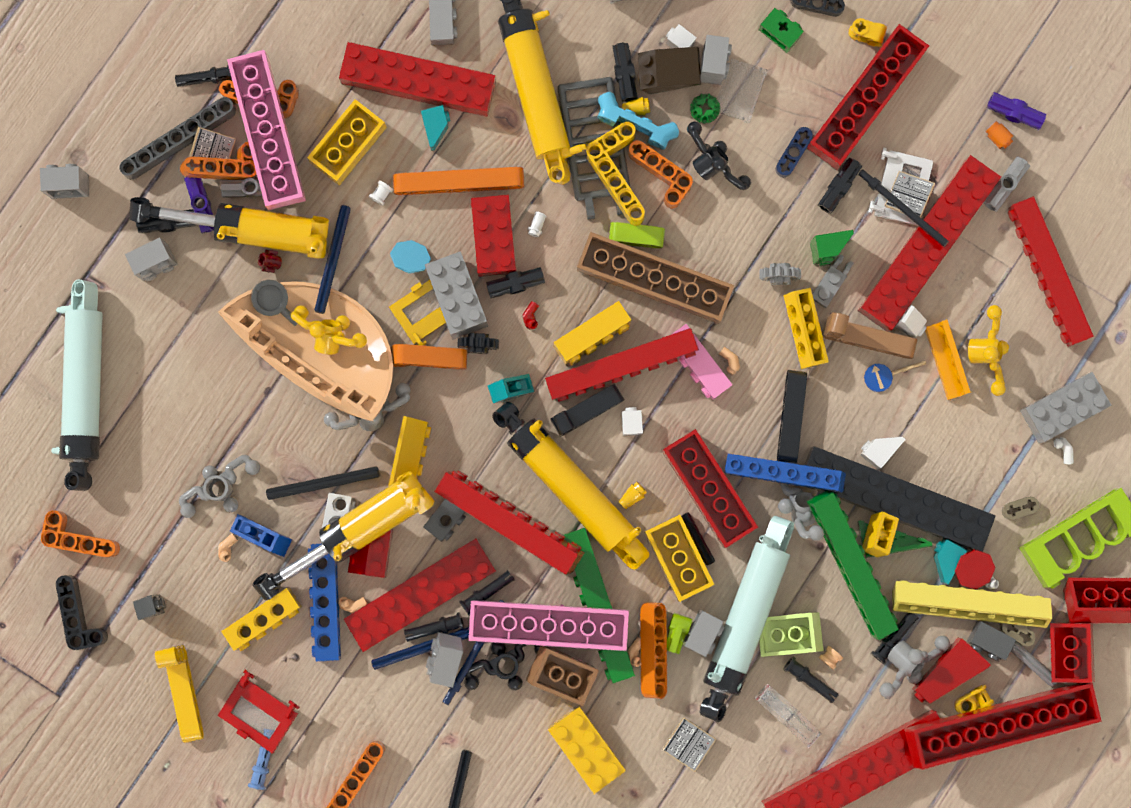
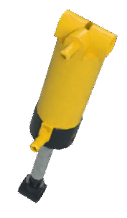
M143 197L130 199L129 219L135 222H146L152 217L214 227L215 241L307 254V257L321 259L326 257V238L328 237L329 220L325 217L313 215L312 218L244 208V206L225 203L219 204L216 216L153 206V203H150L148 199Z
M411 471L399 476L397 482L321 528L319 536L322 545L276 574H261L255 579L252 586L264 600H269L278 593L283 582L329 554L337 562H342L413 515L424 513L433 506L435 501L425 488L422 487Z

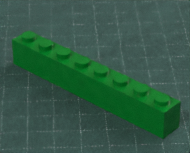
M825 491L808 500L807 503L818 526L824 530L823 537L871 636L881 640L898 630L896 625L897 618L890 612L887 598L884 595L882 596L880 591L881 585L872 575L873 568L864 558L865 551L861 545H858L855 539L857 535L847 522L849 521L847 514L839 506L841 502L837 494Z
M582 528L565 534V541L577 543L582 547L581 551L585 552L575 568L576 576L573 577L576 588L580 587L582 594L579 595L582 606L612 609L586 529ZM607 649L598 651L601 662L605 661L607 668L604 669L607 680H612V683H616L635 676L627 651Z

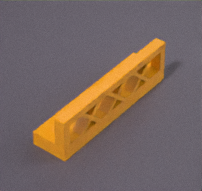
M946 319L937 324L927 326L925 332L947 400L971 393L948 320Z

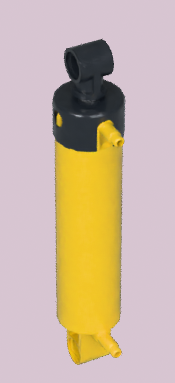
M500 0L502 1L505 14L498 19V25L507 50L535 156L537 159H544L550 180L564 185L570 180V171L566 158L586 150L587 146L586 144H579L570 148L537 21L549 16L550 13L546 10L534 14L532 9H523L521 0ZM562 171V178L557 180V173Z
M511 402L504 403L493 412L492 418L499 427H507L511 435L515 433L508 440L507 445L532 469L607 552L612 549L629 568L633 570L638 569L649 558L648 550L636 538L640 534L641 528H634L549 436L550 434L542 427L543 422L541 420L537 421L533 418L523 426L525 421L519 419L518 408Z

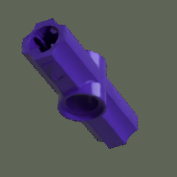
M993 92L987 104L988 109L1004 115L1007 120L1013 123H1023L1037 130L1041 128L1046 118L1045 113L1029 107L1025 101L1010 99L996 92Z
M184 178L194 212L213 215L211 202L208 199L202 178ZM200 199L205 200L203 208L197 207V201ZM199 225L202 234L214 231V227Z

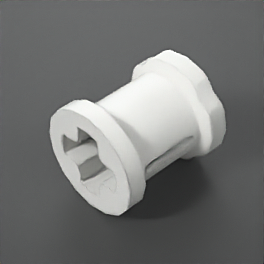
M379 180L378 187L369 197L383 206L385 204L384 200L390 192H393V189Z

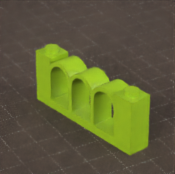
M1115 488L1019 547L1044 588L1050 587L1051 589L1061 584L1060 580L1065 578L1063 574L1075 572L1080 567L1082 559L1092 560L1098 558L1104 550V545H1117L1124 541L1125 538L1131 537V502L1122 488ZM1104 507L1117 526V535L1112 541L1106 540L1101 535L1090 517ZM1083 521L1095 542V548L1089 555L1083 554L1078 549L1067 531ZM1058 535L1061 536L1072 554V563L1066 569H1062L1056 564L1044 545Z

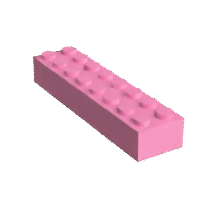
M265 50L227 59L265 207L270 211L306 201L267 53Z
M472 600L469 641L626 651L629 610Z

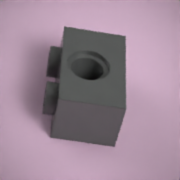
M445 499L423 528L441 542L444 539L448 541L454 533L452 531L456 524L460 526L465 520L466 516L464 514L466 512ZM444 515L451 517L452 521L448 526H443L441 523V518Z

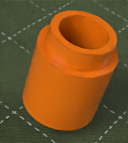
M997 121L985 131L988 134L987 137L999 149L1001 147L1006 149L1013 142L1011 138L1014 135L1002 123L999 124Z

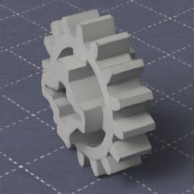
M772 263L770 268L760 269L759 276L762 281H770L771 285H790L791 280H800L801 269L791 267L790 263Z

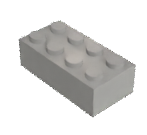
M461 251L425 264L452 340L489 327Z
M1090 372L1026 406L1020 412L1039 444L1048 441L1112 405L1093 372Z

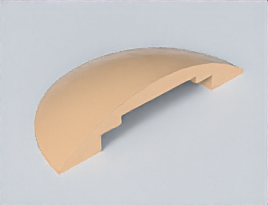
M279 282L287 290L288 302L286 308L291 313L297 306L302 305L309 311V315L305 319L308 322L322 321L324 319L336 320L338 316L345 315L350 319L349 328L342 330L345 338L352 339L356 333H363L367 337V344L363 348L340 345L339 352L333 355L317 352L314 349L316 338L310 334V330L303 328L299 324L294 326L281 313L274 316H266L257 312L251 302L252 290L237 296L218 311L228 325L260 357L309 394L343 412L369 421H373L381 411L392 383L393 361L390 345L375 318L362 305L346 294L331 288L325 313L319 314L314 309L320 285L307 282Z

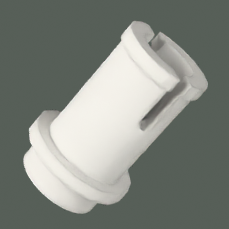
M535 212L532 224L528 227L529 235L539 237L542 234L541 229L547 217L545 214Z

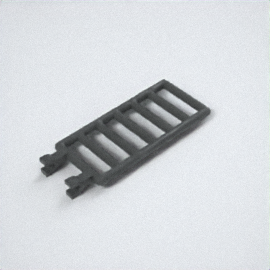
M605 77L558 85L561 114L570 148L574 147V145L591 143L606 133L573 138L571 127L603 122L597 116L570 120L568 109L599 105V97L567 102L566 91L607 85V91L614 93L616 98L613 78ZM616 121V123L613 126V129L620 125L619 121ZM623 148L611 155L610 158H618L620 166L618 170L630 187L625 150ZM594 153V154H591V155H592V156H597V155H599L600 153ZM574 154L568 157L574 196L577 201L585 200L587 220L595 219L592 199L608 197L611 194L607 189L581 192L580 182L600 178L596 172L579 174L577 164L589 161L586 155L576 156ZM616 204L617 215H624Z

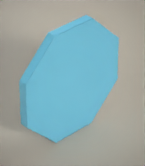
M413 240L396 243L390 252L395 267L409 274L424 271L426 269L425 264L431 261L426 247Z

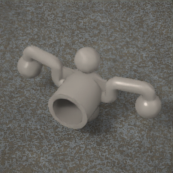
M406 383L397 385L396 394L400 398L392 403H389L386 399L381 411L373 421L349 414L350 420L339 422V416L336 413L328 412L324 416V423L334 430L354 427L358 423H360L363 430H377L384 424L382 411H393L410 400V386Z
M241 455L228 463L225 467V472L217 475V469L214 466H206L202 471V475L206 479L202 487L194 486L180 496L181 515L185 518L194 516L196 512L195 506L187 503V500L196 494L204 501L210 499L224 501V509L229 513L235 512L238 509V501L230 497L233 492L232 485L236 482V474L233 469L245 462L246 472L250 475H255L260 470V464L256 460H252L248 455ZM223 481L225 491L218 497L213 493L212 487L216 482Z
M780 483L783 493L790 497V500L782 499L779 502L778 508L780 512L784 514L791 512L792 521L795 523L796 529L802 538H811L814 541L821 540L824 536L822 527L814 525L809 531L805 529V527L815 522L807 501L825 492V490L819 491L814 496L811 493L804 492L801 488L790 489L788 484Z
M938 636L934 642L936 649L929 653L913 649L905 641L896 644L890 651L888 660L899 671L892 684L884 683L881 685L880 694L885 699L893 697L906 676L910 683H920L922 680L920 671L924 664L943 654L949 648L950 641L948 637Z

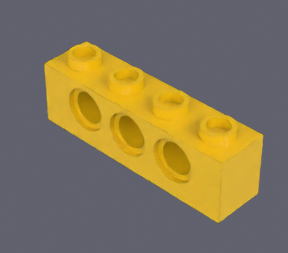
M811 288L796 290L783 295L801 369L828 363Z
M286 588L221 632L233 651L238 649L243 651L250 646L249 642L256 638L258 641L266 636L267 633L265 631L271 627L274 630L283 624L282 620L286 617L291 619L299 614L298 609L302 606L292 590ZM278 604L284 608L282 615L275 613V607ZM261 615L267 618L265 626H261L258 622ZM245 626L251 629L249 637H245L242 633V629Z

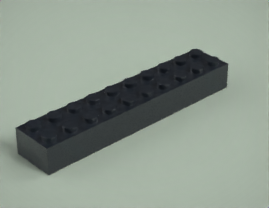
M813 446L810 448L805 466L838 470L846 474L843 493L833 492L837 494L840 500L874 513L883 511L899 518L898 522L939 538L947 539L968 549H976L983 552L996 515Z

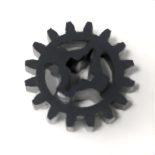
M469 333L468 337L458 338L457 347L467 349V353L487 354L489 350L499 349V339L489 338V334Z

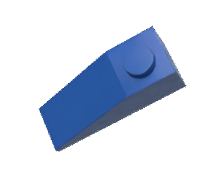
M239 514L230 529V532L285 557L293 540Z

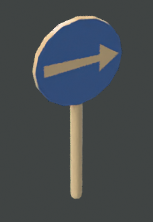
M926 361L892 372L883 364H873L865 371L864 382L870 390L882 392L892 384V375L925 365Z

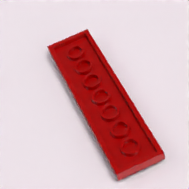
M475 538L343 620L362 652H365L496 572Z

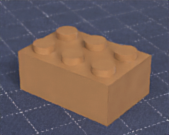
M541 645L526 681L537 688L583 706L599 670L593 665L548 646Z

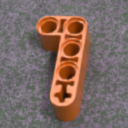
M287 79L281 82L277 91L281 105H288L287 109L283 111L284 119L292 115L299 95L296 84L292 80ZM223 81L219 86L220 93L223 97H227L233 103L238 104L237 96L234 93L233 81ZM293 87V92L290 94L285 93L286 88Z
M633 141L628 150L629 158L670 187L664 197V203L668 208L674 209L678 207L691 189L693 183L691 175L642 141ZM638 148H640V152H637L635 154L634 149L637 150ZM655 158L658 163L650 165L647 160ZM671 169L673 171V175L666 176L663 173V170ZM685 179L689 185L682 187L679 185V181ZM674 194L677 196L678 201L670 202L668 196Z
M245 142L238 149L237 159L188 157L180 165L182 175L189 178L245 180L253 178L257 174L252 153L251 156H247L244 153V148L250 150L249 142ZM190 164L191 167L195 168L191 171L190 167H187V165ZM205 165H211L214 171L208 172ZM226 165L232 168L233 172L231 174L225 171L224 167ZM244 167L250 168L251 175L244 172Z
M394 344L390 346L393 367L419 366L467 369V349Z
M51 510L46 514L41 533V542L44 546L101 557H115L119 554L120 546L114 540L65 532L67 516L64 512ZM55 514H58L60 518L57 524H54L52 521ZM51 533L56 537L54 543L49 542V535ZM71 536L75 540V543L72 547H70L67 543L68 539ZM89 540H92L94 543L92 550H88L86 547ZM101 546H109L112 547V551L100 548Z

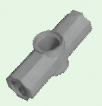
M1018 156L1014 159L983 202L987 208L995 212L999 210L1029 169L1030 165L1025 159ZM1003 180L1010 183V188L1004 186Z
M253 178L221 180L222 197H248L251 199L263 197L259 180ZM248 185L256 186L253 192L246 191Z

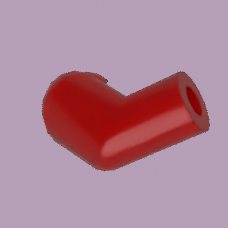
M533 301L530 302L522 315L524 324L529 330L536 329L538 326L534 313L539 305Z

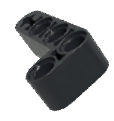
M613 384L567 411L560 412L552 417L550 421L558 435L562 437L624 401V398L616 384Z
M72 575L60 576L56 580V590L67 646L71 650H81L103 645L108 639V634L104 629L95 628L87 630L77 579ZM70 581V585L64 587V583ZM69 598H72L74 600V606L72 608H69L67 605V600ZM73 617H76L78 620L76 627H73L70 623ZM95 632H98L101 636L99 642H95L93 639ZM76 636L81 638V645L79 647L74 643Z

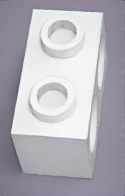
M329 493L322 528L356 507V502L353 501L354 498ZM342 499L345 500L346 508L338 510L337 502Z

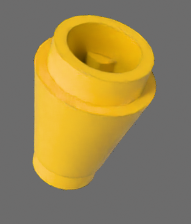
M641 97L623 103L622 109L632 110L635 112V115H646V113H650L649 99Z
M632 483L619 500V503L625 509H628L645 498L644 495L647 491L640 483Z

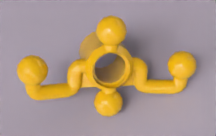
M302 305L297 306L291 313L292 320L303 328L310 330V334L316 338L314 349L319 353L333 355L339 352L340 345L363 348L367 344V337L363 333H356L352 339L345 338L342 330H346L350 326V319L345 315L338 316L336 320L324 319L322 321L308 322L305 319L308 317L309 311Z
M991 305L987 309V316L993 320L992 328L988 332V338L970 339L968 357L970 363H989V367L994 371L996 381L991 385V393L995 396H1001L1005 393L1006 387L1002 369L998 362L1002 359V355L1009 351V345L1006 341L996 338L1000 328L1002 310L997 305Z

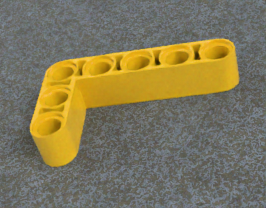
M624 122L591 142L587 146L586 156L628 222L638 226L644 221L645 210L610 158L611 155L631 144L635 139V126L630 122ZM625 130H629L632 132V134L629 136H624L622 132ZM609 140H613L616 142V144L613 146H608L606 142ZM592 150H598L600 154L597 156H592L590 152ZM603 165H607L610 167V169L608 171H602L600 167H602ZM612 181H619L620 185L613 187L610 183ZM623 196H628L631 198V200L627 203H624L621 201V198ZM636 211L639 212L641 216L639 218H633L631 214Z
M180 645L155 651L157 667L159 669L166 667L182 742L187 743L203 739L204 732L185 646Z

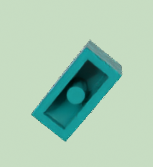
M443 105L421 110L431 151L437 148L448 130L447 122L451 121L448 110L444 111Z
M529 374L501 379L487 385L493 404L535 392Z
M943 539L942 542L938 541L933 557L941 583L949 585L955 574L960 557L966 554L967 550L947 539Z

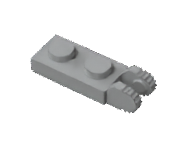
M841 254L833 266H830L812 294L814 301L825 308L831 302L854 264L850 261L845 266L843 272L837 270L836 268L844 258Z

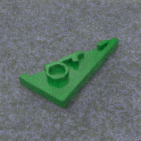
M860 520L857 523L863 546L869 524ZM896 531L890 554L932 547V542L921 537L917 538ZM865 552V558L875 557Z

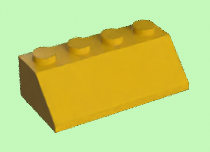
M403 416L389 486L397 482V478L406 472L411 471L417 479L418 476L422 475L424 465L421 464L422 457H426L427 453L425 441L426 438H430L431 427H428V422Z

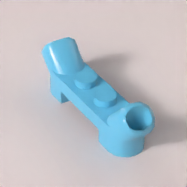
M612 92L604 93L598 98L601 110L597 118L612 127L616 121L621 123L630 122L635 126V130L649 136L647 144L664 150L670 140L676 139L679 136V129L676 123L671 122L657 126L648 118H640L632 110L620 108Z

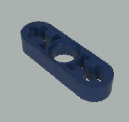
M801 127L797 130L778 161L775 170L780 177H788L792 173L812 140L813 133L809 128ZM805 132L807 133L806 137L808 139L805 138L800 145L798 144V141L801 138V135H799V133L803 134ZM790 148H797L799 155L797 157L790 156ZM787 159L792 161L787 167L789 171L782 172L781 166H784Z

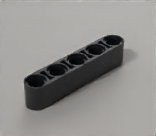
M787 370L777 450V461L797 464L807 372Z

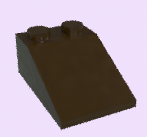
M699 47L655 49L638 53L641 91L651 95L701 85Z

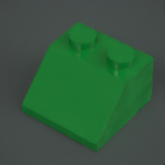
M847 230L814 236L810 242L813 264H819L820 267L831 265L830 262H833L854 234V231Z

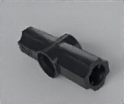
M617 43L612 46L615 61V77L619 84L621 101L629 102L638 99L635 85V68L631 62L628 43Z
M850 157L846 160L840 172L835 175L827 187L828 190L818 203L820 209L831 214L841 198H844L852 186L854 178L862 168V165L857 160Z
M194 209L182 210V211L194 212ZM152 217L146 222H136V227L140 234L156 231L166 233L176 231L178 228L196 226V224Z
M541 267L524 272H512L503 278L486 282L490 299L509 293H521L527 288L545 284Z

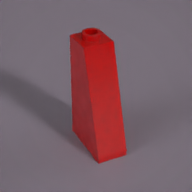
M957 638L926 672L920 683H917L912 688L916 692L914 696L922 703L924 701L932 703L986 670L991 664L964 639Z

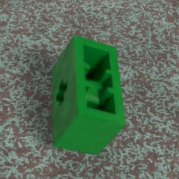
M774 8L760 24L758 30L788 53L801 38L804 31L800 24L788 19L784 11Z

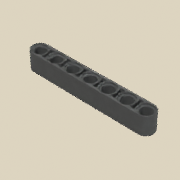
M227 97L218 99L124 159L119 165L120 172L130 180L137 179L193 143L197 132H190L193 125H198V127L212 131L231 119L236 114L234 103ZM224 105H230L228 111H222ZM209 115H214V119L212 121H206V118ZM177 135H182L180 142H174ZM162 145H166V150L162 153H159V147ZM146 155H150V160L146 163H143V157ZM129 166H134L131 173H126V169Z

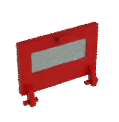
M245 669L243 671L244 676L241 677L217 716L237 729L236 734L242 738L247 739L249 737L269 752L274 753L298 715L294 709L298 710L300 706L291 700L288 702L290 705L287 706L249 680V678L253 679L255 676Z

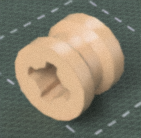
M828 646L826 652L821 654L819 659L834 670L837 662L842 661L843 657L832 647Z

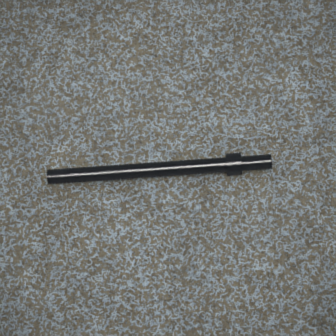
M863 169L859 172L858 175L868 183V186L873 191H878L943 247L948 244L949 241L881 185L880 180L876 177L873 178Z

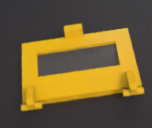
M430 280L424 284L417 283L410 288L412 292L389 306L412 343H418L421 346L427 344L426 341L421 342L423 338L446 324Z

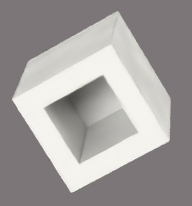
M678 24L676 28L672 27L667 33L666 44L671 48L693 47L697 37Z
M637 407L625 408V411L621 413L623 436L642 435L641 410H637Z

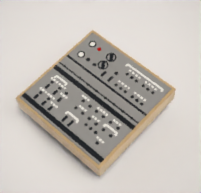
M198 127L189 157L230 159L236 139ZM205 165L207 170L214 171L211 165Z
M899 171L890 192L922 218L935 183ZM886 201V208L903 213L890 201Z
M683 717L662 750L695 772L716 738Z

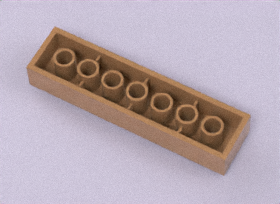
M590 232L577 265L578 272L717 324L722 320L734 285L593 232Z

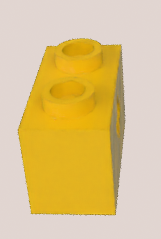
M883 511L871 515L862 546L864 551L877 558L889 555L899 518Z

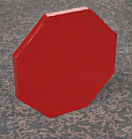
M974 549L960 557L955 573L960 585L976 590L990 582L995 571V565L990 554Z

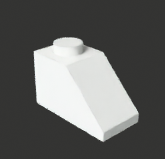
M911 305L895 327L909 337L915 338L917 335L921 336L927 328L924 326L927 320Z
M905 438L874 439L871 442L868 440L862 446L863 452L860 455L877 470L881 469L905 441Z

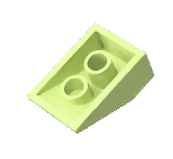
M819 612L767 617L759 639L761 657L824 651Z

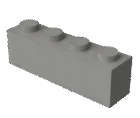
M429 0L430 40L432 45L454 44V38H457V27H454L453 20H457L456 8H453V2L456 0Z

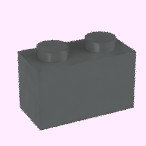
M981 621L976 622L967 640L968 643L972 644L971 647L980 653L982 650L989 653L988 657L997 662L1000 659L1006 661L1016 639Z

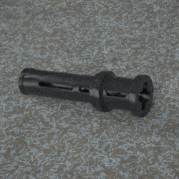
M228 65L221 68L212 67L207 71L175 75L177 87L205 82L218 84L219 81H232Z
M507 570L480 591H473V594L466 600L459 601L466 613L470 616L472 600L485 601L514 581L513 576L505 580L510 575V572Z
M457 612L456 615L445 618L443 616L437 622L405 629L404 634L413 633V635L405 637L406 641L409 642L438 632L447 634L450 630L457 628L462 630L464 629V624L460 612Z
M907 613L897 625L898 630L891 633L887 638H882V643L875 651L871 652V655L882 664H885L890 651L919 619L918 616L914 613Z
M794 656L785 664L783 671L790 672L796 677L798 682L803 681L830 703H833L835 699L829 694L836 698L838 697V692H835L811 674L809 668L798 663Z

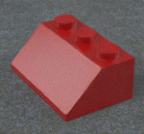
M393 529L350 556L348 573L386 578Z
M1050 623L1052 682H1095L1093 623Z

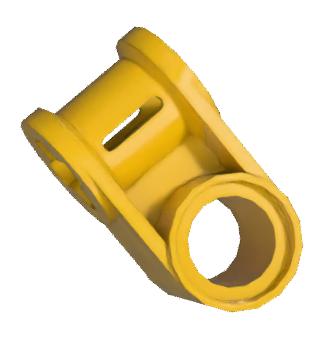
M859 18L850 26L848 34L853 40L867 43L874 47H881L887 26Z
M984 684L957 698L954 708L961 714L991 706L995 702L993 699H990L986 691L987 687ZM964 701H967L969 704V708L966 711L962 709Z

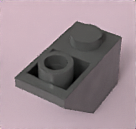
M160 594L149 595L133 601L138 620H144L165 613L166 604L163 597L160 598Z

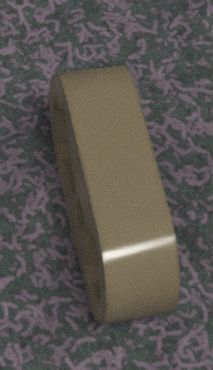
M1032 496L1009 502L1002 507V515L1008 520H1013L1033 514L1039 509V502ZM1027 500L1034 503V506L1031 507L1032 510L1030 508L1023 509L1022 506L1028 504ZM1009 506H1011V508L1018 507L1019 511L1013 513L1014 516H1012V514L1007 513V511L1010 509Z
M1006 623L1000 624L1001 632L1016 639L1015 642H1018L1021 646L1029 647L1035 643L1036 636L1034 632L1026 626L1012 624V627L1017 631L1009 630L1007 632L1008 627L1005 626ZM1020 632L1026 635L1029 633L1028 638L1030 641L1023 642L1024 638L1019 635Z

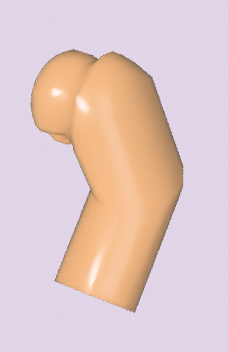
M341 597L338 600L339 607L350 613H354L368 604L364 597L357 601L350 600L347 597Z

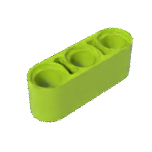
M621 222L610 223L609 239L628 246L663 248L665 228L647 225L634 226Z

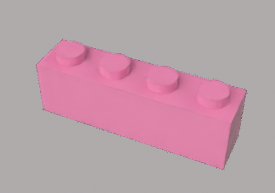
M685 324L674 333L689 329V327ZM695 336L699 351H696V356L685 359V356H682L678 360L684 368L688 367L691 371L689 375L695 383L699 382L703 387L701 391L705 397L714 400L730 388L732 383Z

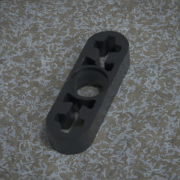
M790 0L795 8L834 17L840 16L845 9L843 0H822L823 5L821 7H815L812 3L813 0H809V5H806V0H801L800 3L797 0ZM827 1H829L828 5L830 6H828L827 9H824ZM835 3H837L839 7L837 11H835L833 7Z

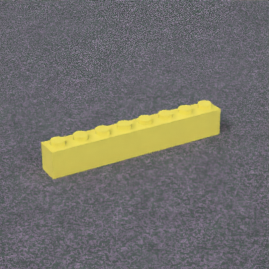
M896 581L892 590V611L1047 628L1052 620L1051 598H1044L1042 596L1008 594L1002 591L990 592L983 589L972 590L965 587L954 588L947 587L946 585L937 586L928 585L927 583H910L908 581Z

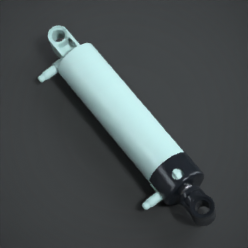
M79 279L72 284L71 305L57 307L56 309L57 313L65 314L60 445L59 447L52 448L51 452L59 455V458L62 460L73 461L69 462L70 472L66 474L64 479L66 488L73 491H87L91 488L93 481L91 475L87 472L89 463L85 461L99 459L103 313L97 311V285L94 282Z
M773 516L765 536L761 535L759 537L762 543H755L712 660H710L703 679L705 684L715 687V689H710V697H706L700 706V715L716 722L722 721L727 708L724 702L725 699H728V695L725 693L739 696L748 668L791 556L786 553V549L794 530L793 521Z

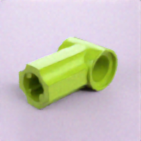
M673 613L667 636V651L680 654L685 636L688 635L692 618Z

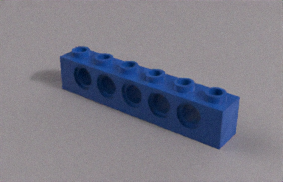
M735 454L727 455L725 473L733 476L843 493L846 476L844 472Z
M311 544V548H308V553L322 544ZM329 554L323 557L327 560V566L324 569L318 566V561L312 564V568H309V579H312L309 595L310 599H313V606L310 607V617L314 618V626H311V637L315 638V645L312 646V657H315V662L341 660L337 561ZM321 577H325L328 580V585L325 588L319 586V579ZM323 596L329 600V604L325 608L319 603L320 598ZM322 616H327L330 620L327 627H323L320 623ZM324 635L330 638L329 646H323L321 643V638Z

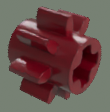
M265 249V253L262 252L259 255L258 265L262 267L263 272L275 273V270L281 267L282 259L280 256H277L278 251Z

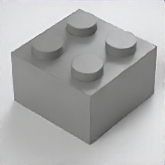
M706 36L700 69L701 82L721 85L723 79L727 78L730 63L726 61H729L732 44H729L728 37Z
M66 164L65 167L46 165V168H40L41 192L51 199L89 197V174L77 166V164Z
M161 238L155 239L125 254L134 275L143 281H151L157 277V274L170 272L174 269V266L178 265L169 245Z
M699 610L688 635L684 639L683 645L705 657L707 653L711 655L716 645L713 643L716 636L720 637L723 632V621Z
M438 632L437 639L434 638L431 645V650H433L432 657L428 656L427 675H429L430 683L453 688L463 653L461 637Z

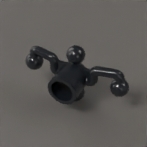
M695 121L689 123L687 132L702 152L699 157L693 160V166L697 173L704 180L708 181L718 172L723 171L726 180L738 189H748L751 186V179L747 175H741L739 178H736L731 174V169L727 165L728 157L725 154L727 151L726 143L716 141L713 146L705 144L700 137L702 132L701 124Z
M492 642L491 651L493 654L498 655V657L490 661L482 659L473 663L465 676V687L468 690L478 688L479 679L477 676L472 675V672L484 667L488 675H497L501 679H508V687L514 691L519 690L523 685V681L516 674L519 670V663L525 658L522 648L529 644H515L514 649L505 653V643ZM534 645V651L536 654L538 653L541 645ZM509 657L514 661L515 667L512 672L503 673L500 671L498 665L502 658Z

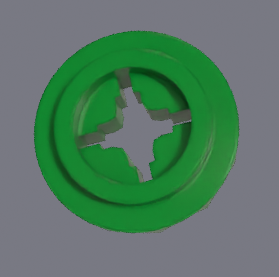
M701 93L699 96L694 97L690 104L691 115L699 123L713 122L720 113V103L716 97L709 93ZM707 101L708 107L711 109L706 110L703 115L702 108L699 106H704Z

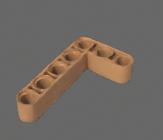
M832 313L826 318L822 335L825 339L902 358H914L917 339L850 323L848 322L849 316L841 313Z

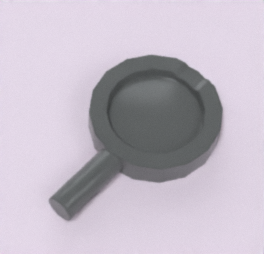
M268 279L255 285L251 293V302L257 312L266 316H274L281 313L294 326L298 324L292 320L291 312L286 308L288 294L281 283Z

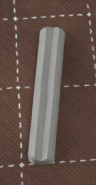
M1018 642L1014 643L1011 652L1043 681L1053 687L1057 682H1052L1051 672Z

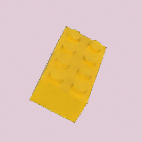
M354 99L307 159L313 166L340 186L387 128L386 124Z
M617 301L554 341V348L566 366L568 364L573 366L581 360V356L585 353L587 356L592 354L601 343L604 346L611 342L615 334L622 335L628 331L631 318L620 301Z
M681 515L644 532L678 602L715 585Z
M580 705L548 728L549 733L593 794H596L626 771Z

